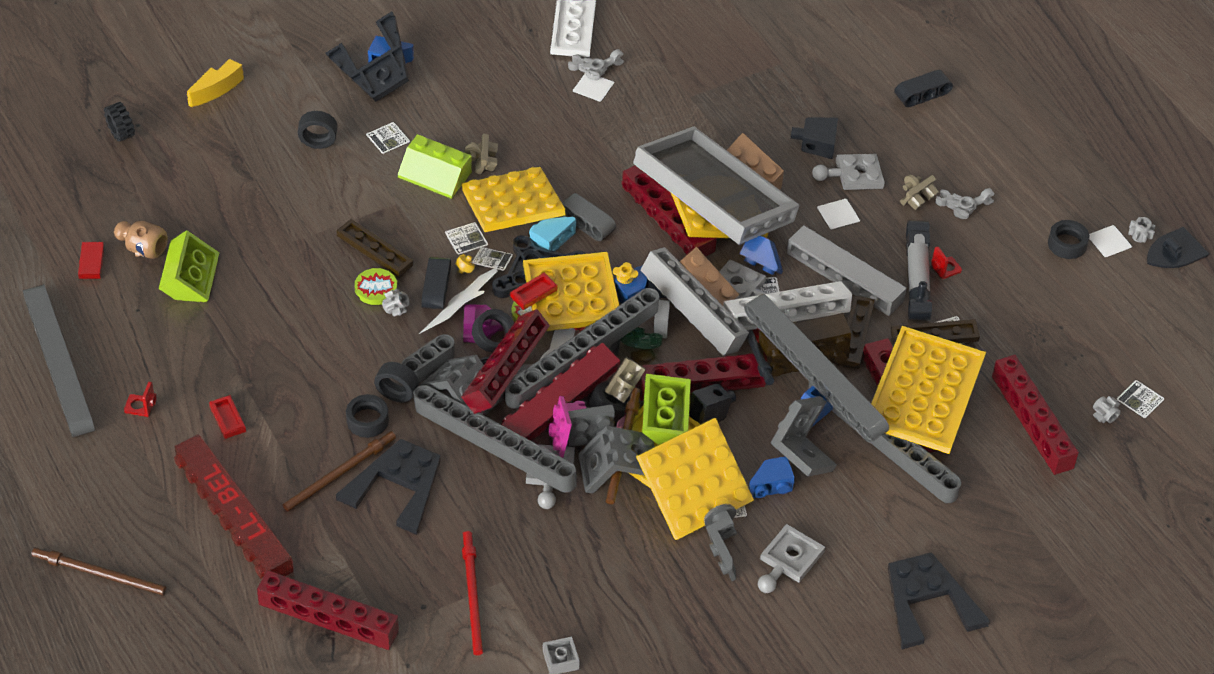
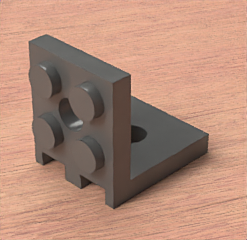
M477 355L449 359L423 381L420 386L427 385L435 390L447 389L454 400L467 406L461 396L484 365ZM502 394L492 408L478 413L485 416L505 398Z
M821 396L799 399L792 402L787 416L779 423V429L771 441V444L808 477L833 472L837 465L806 438L827 402Z
M583 400L587 407L586 409L568 411L572 425L567 447L587 446L605 426L614 427L615 411L613 405L590 408L589 400Z
M605 426L578 454L585 492L593 494L616 471L644 475L636 456L654 448V442L642 432Z

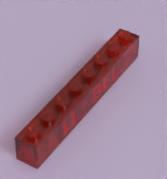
M197 434L174 446L176 465L178 468L185 470L190 484L194 483L201 499L208 501L210 511L213 515L217 514L219 516L223 529L230 531L234 544L237 547H242L246 560L249 563L253 562L257 575L262 579L267 570L282 576H287L294 572L290 555L200 435Z

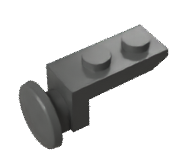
M722 504L712 508L705 515L704 523L712 542L709 544V547L714 557L719 556L721 561L718 564L723 575L728 574L731 581L736 580V568L723 540L737 534L732 521L736 515V509L731 504Z

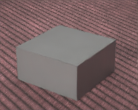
M659 300L658 312L654 318V338L667 339L670 304L668 300Z
M572 637L543 643V654L549 674L579 670L580 661Z

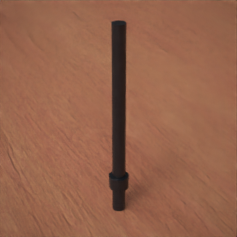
M753 329L747 330L749 332L747 340L758 363V372L764 378L767 385H772L774 383L772 368L765 360Z

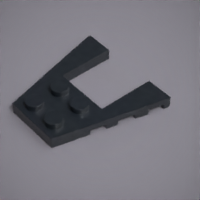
M392 11L375 21L390 47V50L357 69L343 43L325 53L332 62L375 102L409 82L396 16Z
M400 439L336 494V500L357 509L379 476L413 490L415 494L396 520V526L417 535L441 456Z
M932 552L888 564V574L894 598V610L897 616L898 634H900L902 650L924 644L925 640L909 607L910 604L949 595L967 632L989 626L990 620Z

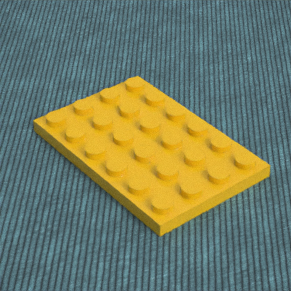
M902 326L871 403L888 422L889 431L886 434L950 454L986 352Z

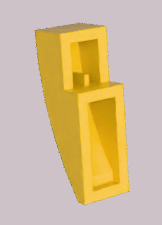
M228 59L218 70L210 68L187 91L189 106L194 107L214 100L237 86L244 79L242 64Z

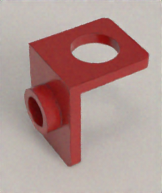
M938 246L934 248L931 266L941 279L962 272V268L952 256L946 257ZM948 264L953 265L954 269L952 271L946 270Z
M148 381L143 396L129 395L124 408L125 413L149 417L151 409L155 406L157 400L152 382ZM135 401L143 402V407L140 409H133L131 405Z

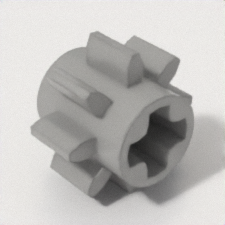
M1138 217L1136 221H1131L1128 234L1132 235L1135 241L1145 243L1147 238L1153 239L1155 225L1148 218Z
M399 289L384 294L386 299L383 300L382 305L388 314H392L395 317L407 312L405 307L409 305V298L405 292H399Z
M1103 396L1094 403L1093 409L1096 412L1093 416L1099 422L1105 423L1107 421L1112 423L1120 415L1121 411L1117 408L1120 403L1113 397L1108 396L1106 398Z

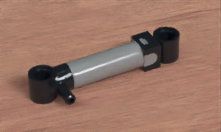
M908 220L906 226V256H908L909 281L908 320L930 321L932 300H930L929 221Z

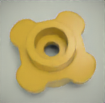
M628 262L613 269V274L617 275V280L622 284H629L634 278L638 277V271L634 270Z

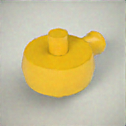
M462 254L455 262L459 268L458 272L461 274L463 272L471 273L475 268L470 255L466 257V255Z

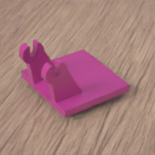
M559 396L558 404L554 406V421L549 425V436L553 438V450L562 458H564L572 425L568 411L586 409L587 407L583 401L566 403L564 397Z

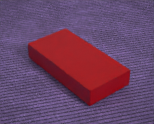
M82 242L78 270L79 279H101L104 242Z
M544 272L511 291L510 297L522 310H525L556 292L558 285Z
M230 395L209 402L211 411L225 439L246 432L244 422Z

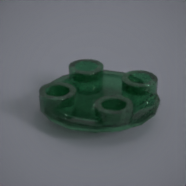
M637 327L622 337L620 341L636 349H654L662 345L663 335L659 333H646L644 328Z

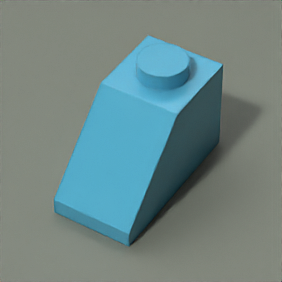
M561 217L541 220L538 224H534L529 231L530 239L537 247L556 251L576 233V218Z

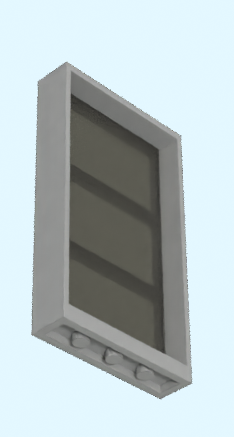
M694 126L638 146L635 152L634 165L737 244L747 242L790 224L795 220L800 206L798 203Z

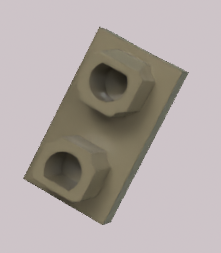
M483 134L481 143L476 144L472 142L465 147L464 153L471 155V161L476 160V174L481 175L484 169L493 172L497 166V158L493 157L497 153L498 144L489 142V135Z
M933 175L919 183L921 181L920 176H906L903 189L909 191L906 193V197L900 200L901 204L904 206L909 203L916 211L926 202L920 194H923L928 201L933 199L939 193L933 184L936 181Z
M626 357L606 387L605 392L624 403L644 373L645 368Z

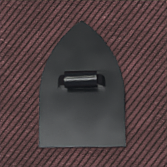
M1181 227L1161 236L1151 245L1147 255V264L1161 268H1179L1209 256V253L1184 227Z

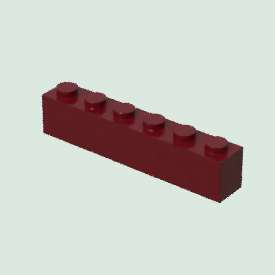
M603 342L597 347H591L584 358L575 360L570 365L569 370L564 374L559 373L553 379V383L548 387L544 386L539 389L536 396L530 401H524L517 412L508 414L502 420L501 425L530 441L534 440L549 427L550 423H553V409L558 404L559 396H563L566 403L582 401L594 391L599 383L605 382L617 372L620 367V360Z

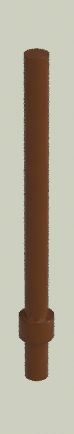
M633 388L630 401L626 404V418L623 429L632 430L635 416L638 415L640 407L638 402L641 390L638 388ZM616 471L611 476L606 497L607 504L612 505L615 503L622 471Z
M390 431L380 439H374L368 443L367 448L283 503L284 509L288 512L372 454L376 455L381 452L384 446L396 439L395 434Z
M36 547L32 551L33 557L46 560L51 565H63L159 595H164L166 592V586L63 556V553L52 550L49 552Z

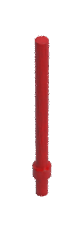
M465 531L463 533L464 547L462 548V558L465 560L473 654L481 655L483 654L474 561L476 558V548L473 546L472 532Z

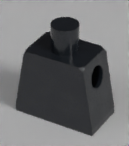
M807 117L804 128L792 127L790 139L802 140L801 150L805 153L833 159L838 118Z
M713 384L693 391L689 402V417L699 424L716 418L719 423L727 417L729 406L736 401V395L732 390L726 391L719 384Z

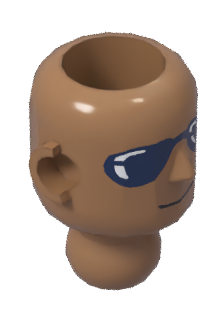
M122 221L116 225L114 230L115 237L120 241H125L127 250L135 253L136 257L158 258L163 254L168 243L166 231L160 226L146 221H137L132 225Z

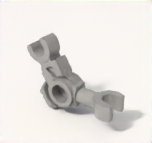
M616 49L605 60H592L586 57L581 59L579 55H573L572 62H568V67L573 71L580 70L585 72L588 79L599 80L608 66L613 64L619 66L624 63L620 58L623 56V53Z
M988 188L980 196L972 198L968 196L962 197L954 193L950 195L947 190L941 189L940 197H936V204L948 206V208L954 210L955 217L967 219L976 209V206L983 203L985 205L992 204L994 201L991 196H994L995 193Z

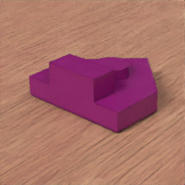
M465 304L463 342L475 343L472 336V325L482 313L490 310V307L487 305ZM492 319L486 320L482 325L483 332L489 340L492 335L504 330L499 322Z

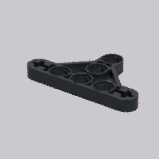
M519 235L513 240V251L516 258L508 274L498 277L493 281L492 292L498 298H507L510 296L511 291L525 284L517 283L516 280L519 278L526 279L523 260L529 257L540 259L586 253L579 250L568 254L558 253L537 247L528 236ZM519 243H525L528 246L525 248H520L517 245Z

